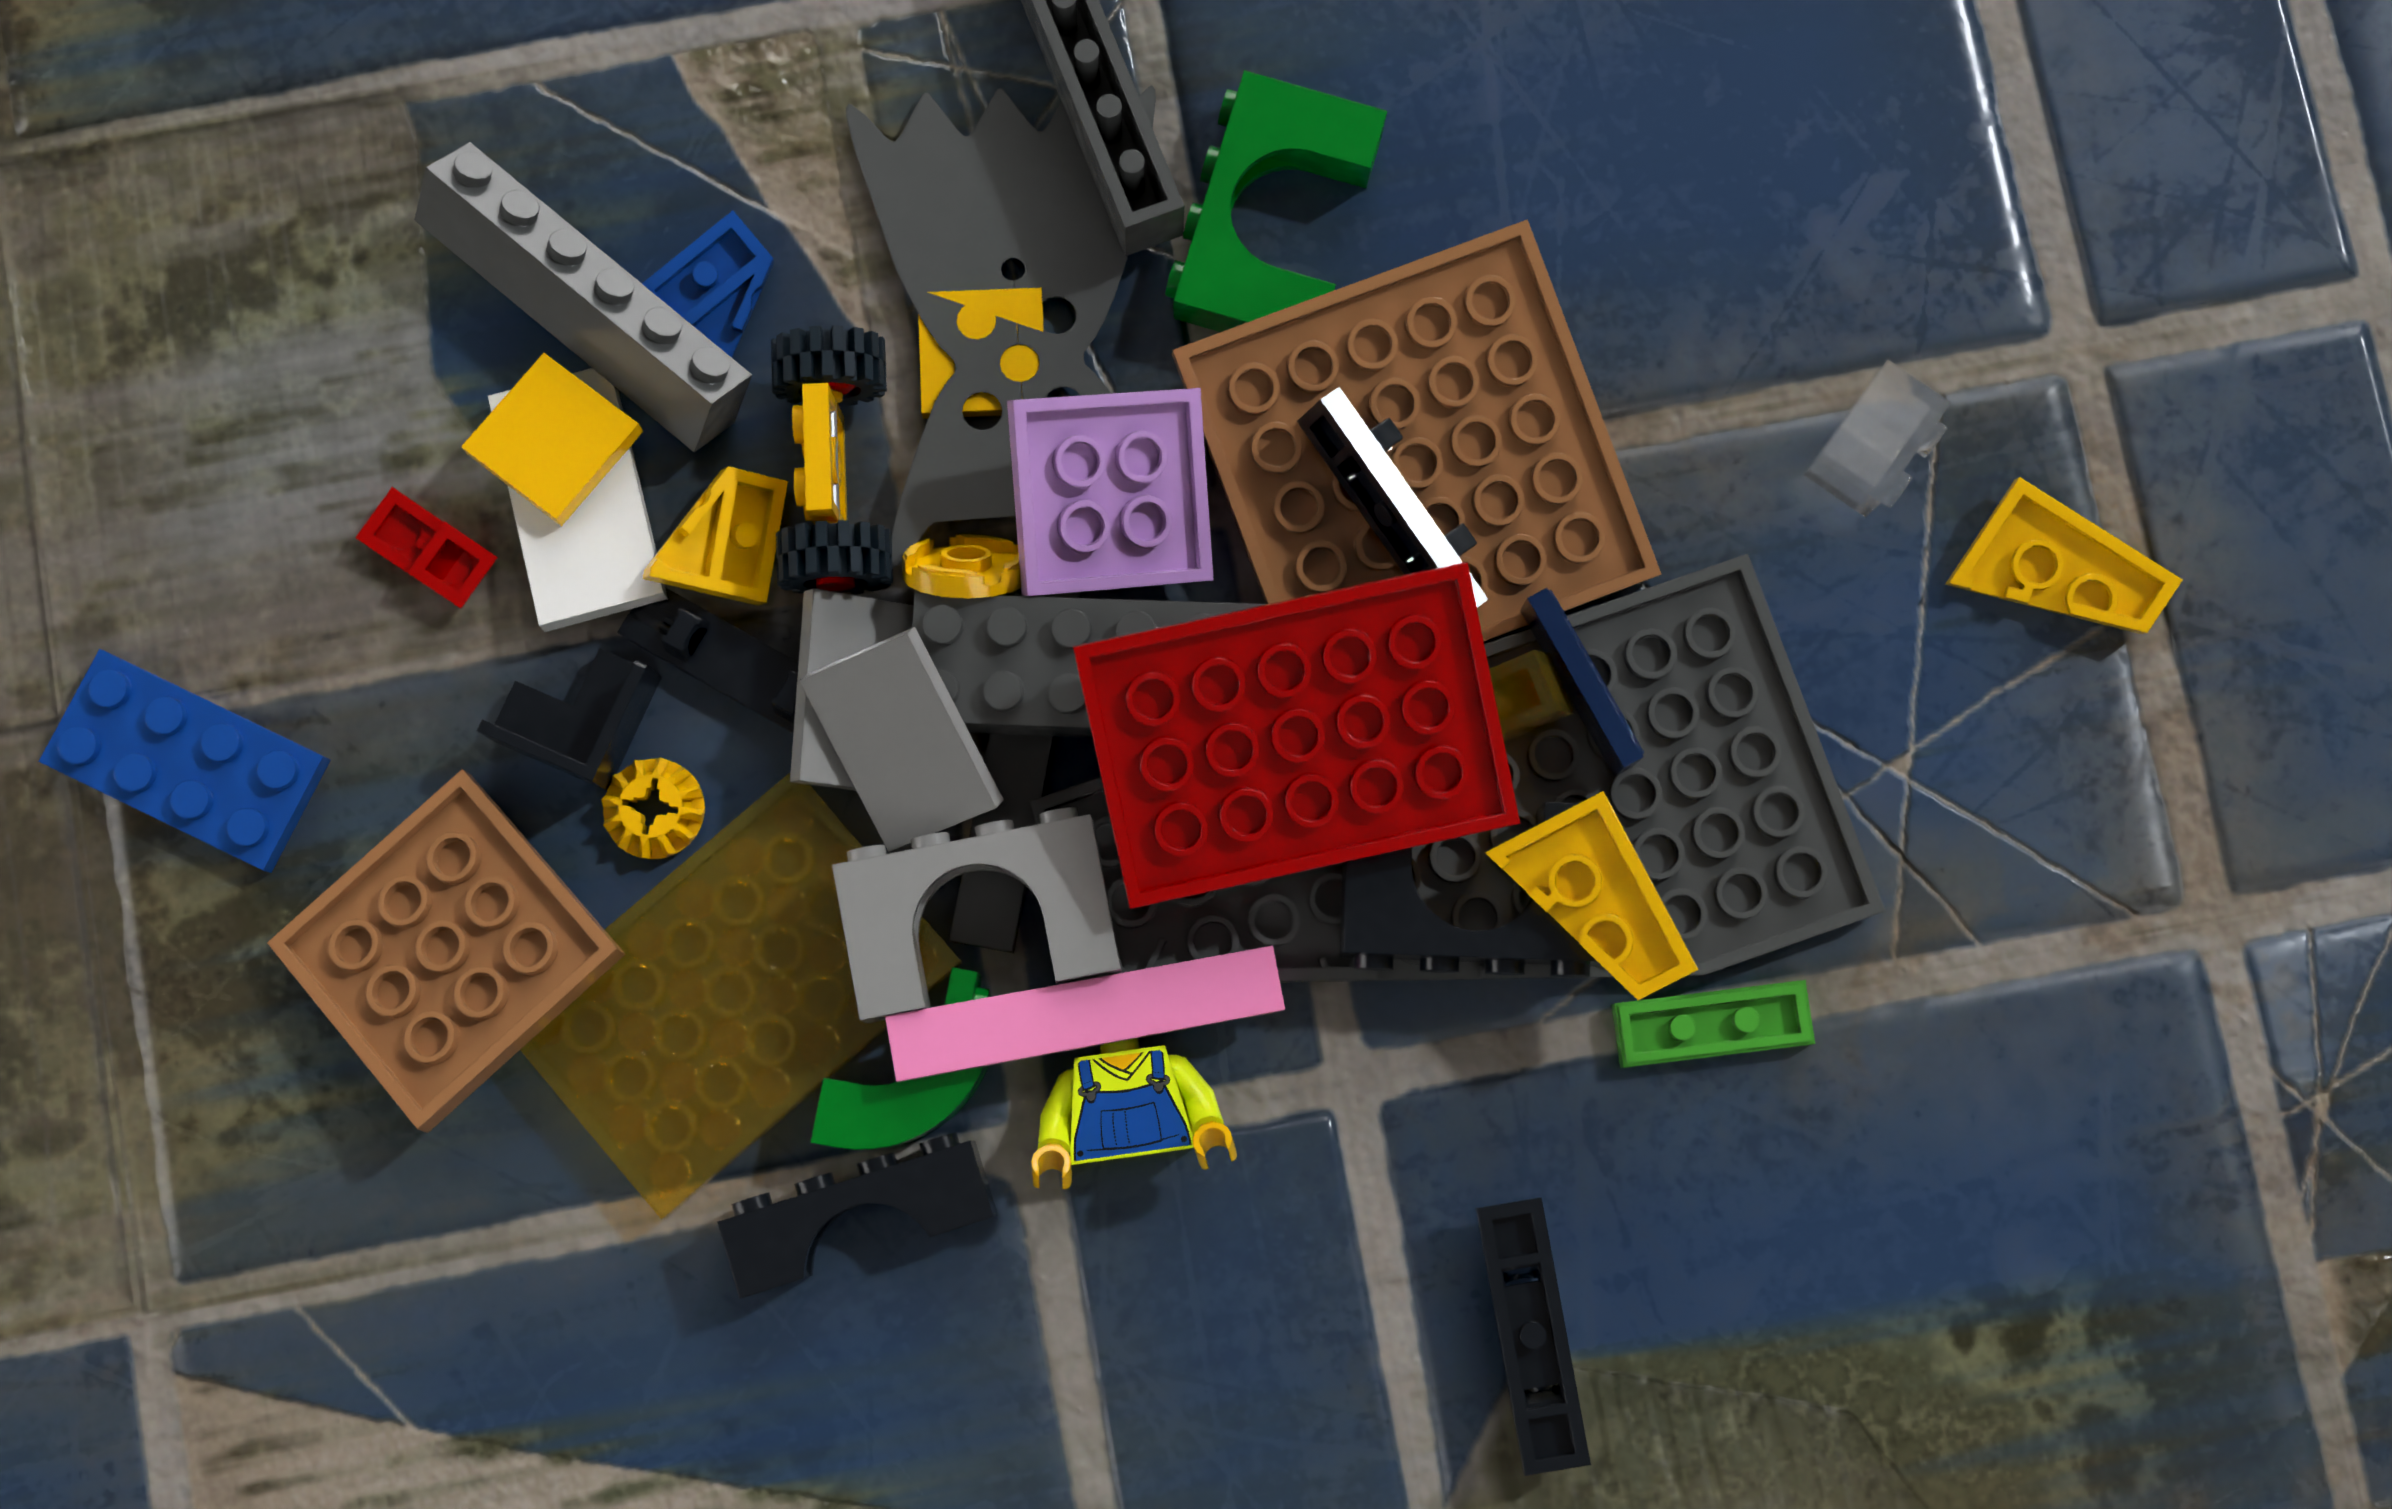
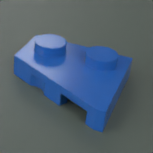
M732 210L642 284L733 358L772 270L774 258Z

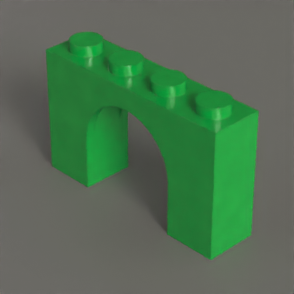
M1244 70L1238 91L1227 89L1222 102L1218 125L1226 127L1221 147L1210 145L1205 157L1200 182L1207 183L1209 186L1204 203L1201 205L1193 202L1187 216L1183 239L1192 242L1186 262L1174 261L1167 282L1165 296L1174 298V319L1223 332L1334 291L1336 287L1334 283L1269 265L1252 255L1239 240L1232 224L1231 213L1238 197L1252 182L1275 171L1301 170L1367 189L1383 135L1387 111Z

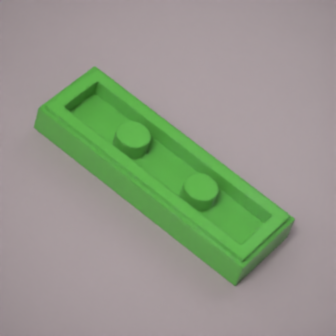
M1806 980L1611 1004L1620 1068L1815 1044Z

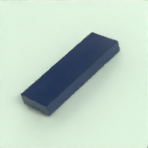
M1545 588L1528 597L1520 612L1612 774L1616 776L1633 767L1644 757V751L1553 591Z

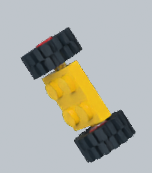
M820 325L809 326L810 331L796 328L791 329L790 334L782 332L776 335V339L772 338L771 340L772 393L780 400L787 399L789 403L797 404L803 401V405H793L792 407L793 437L795 444L802 445L804 467L794 469V495L796 505L803 506L805 520L812 521L814 525L800 523L795 524V527L787 526L782 528V531H777V585L781 586V589L785 591L792 590L793 593L799 594L811 589L862 594L864 590L874 592L881 590V587L888 588L893 583L891 530L889 528L885 529V526L879 524L870 526V522L860 521L855 524H849V520H847L844 415L838 403H845L847 406L858 405V400L871 402L875 400V397L881 398L885 395V392H887L885 339L883 336L878 337V333L874 331L864 333V329L858 327L843 330V326L832 325L831 329H822Z

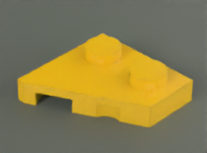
M730 466L720 470L644 569L642 579L757 606L766 604L776 554V533L780 531L788 481Z

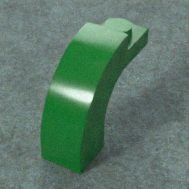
M952 967L945 1005L990 997V989L980 987L982 975L978 972ZM989 1066L880 1086L861 1085L823 1078L810 1143L853 1150H878L897 1147L925 1137L951 1120L968 1103L977 1091Z

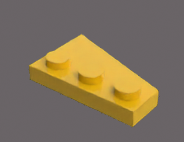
M2018 477L2013 481L1945 585L2138 634L2148 633L2183 579L2026 480Z
M1604 791L1485 852L1637 1000L1698 970L1695 961Z

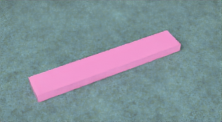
M1272 945L885 1016L896 1082H903L1281 1012L1285 1010Z

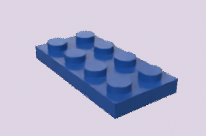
M99 649L38 762L248 864L272 873L331 759L109 652Z

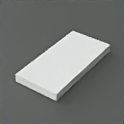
M593 368L572 373L623 411L618 389ZM510 390L488 396L491 412ZM632 446L563 526H560L508 486L538 624L544 632L668 599L664 584L642 579L644 569L657 554Z

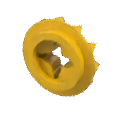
M662 757L634 760L630 766L620 773L612 775V782L606 795L601 799L604 816L603 826L619 848L643 859H662L679 853L695 839L704 820L705 801L699 783L683 766ZM656 782H658L659 800L673 809H678V814L667 812V815H656L653 825L649 826L648 835H646L648 826L645 825V815L628 806L629 802L637 803L638 800H648L651 791L655 790Z

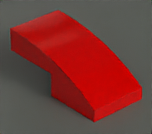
M391 487L355 537L358 541L461 610L498 559L497 556L447 522H443L394 487Z

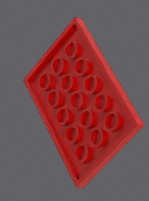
M1468 562L1456 563L1073 646L1130 909L1521 824Z

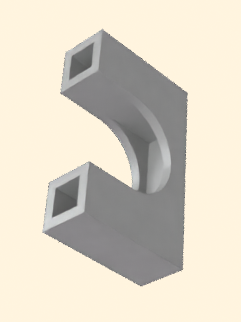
M1076 807L1060 808L1039 814L1040 824L1014 829L1013 820H999L976 826V837L950 841L948 832H940L911 839L912 849L887 854L885 845H872L846 852L848 862L833 864L832 868L860 1021L873 1023L886 1020L885 1016L931 1008L919 945L921 917L927 903L941 886L959 875L973 871H995L1006 874L1023 883L1035 895L1044 918L1057 984L1122 973L1091 814L1078 816Z

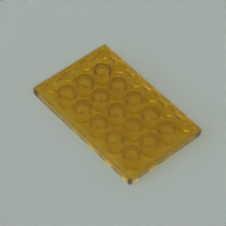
M790 773L604 929L623 950L625 955L520 1049L661 1220L667 1219L819 1088L822 1085L823 1078L829 1079L887 1029L886 1020L865 1023L859 1019L832 868L833 864L848 862L846 852L863 846L810 785L790 782ZM922 916L919 927V945L929 993L951 974L952 967L958 968L963 962Z

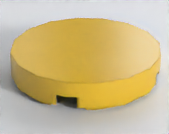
M959 534L956 537H949V546L934 548V539H924L909 546L902 556V578L907 586L921 593L940 597L970 599L1011 593L1021 588L1018 545L1008 539L988 535Z

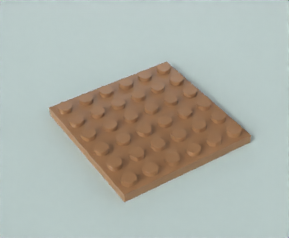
M1528 219L1172 350V357L1184 388H1201L1204 441L1266 604L1404 575L1297 422L1320 399L1338 387L1341 388L1369 430L1387 418H1390L1395 424L1403 439L1392 446L1386 454L1442 534L1446 535L1464 523L1477 541L1474 547L1459 556L1462 562H1468L1470 574L1489 599L1477 607L1484 641L1528 625L1520 610L1528 597L1545 588L1553 591L1563 611L1662 575Z

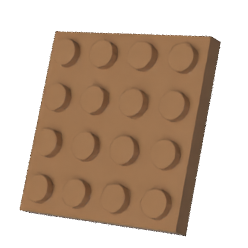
M463 769L267 942L418 1130L429 1133L625 955L623 950L474 777Z

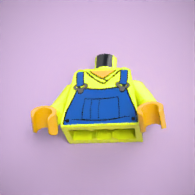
M1138 1038L1100 1045L1101 1054L1074 1058V1068L1067 1069L1058 1075L1040 1114L1038 1148L1031 1160L1032 1182L1035 1188H1040V1175L1046 1170L1055 1169L1062 1172V1189H1068L1072 1183L1071 1165L1193 1148L1199 1165L1202 1169L1207 1170L1209 1167L1205 1155L1209 1149L1215 1146L1225 1147L1228 1149L1231 1162L1237 1158V1151L1232 1134L1228 1127L1224 1125L1213 1089L1188 1059L1176 1054L1168 1055L1165 1045L1139 1049Z

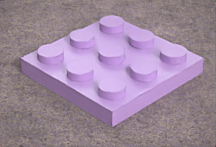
M1201 388L1007 401L1021 593L1023 596L1214 580Z

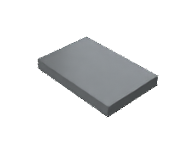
M820 589L804 591L790 782L856 791L799 680L808 673L911 629L914 605Z
M915 627L808 673L799 680L888 852L911 843V839L939 832L993 810L1004 801Z

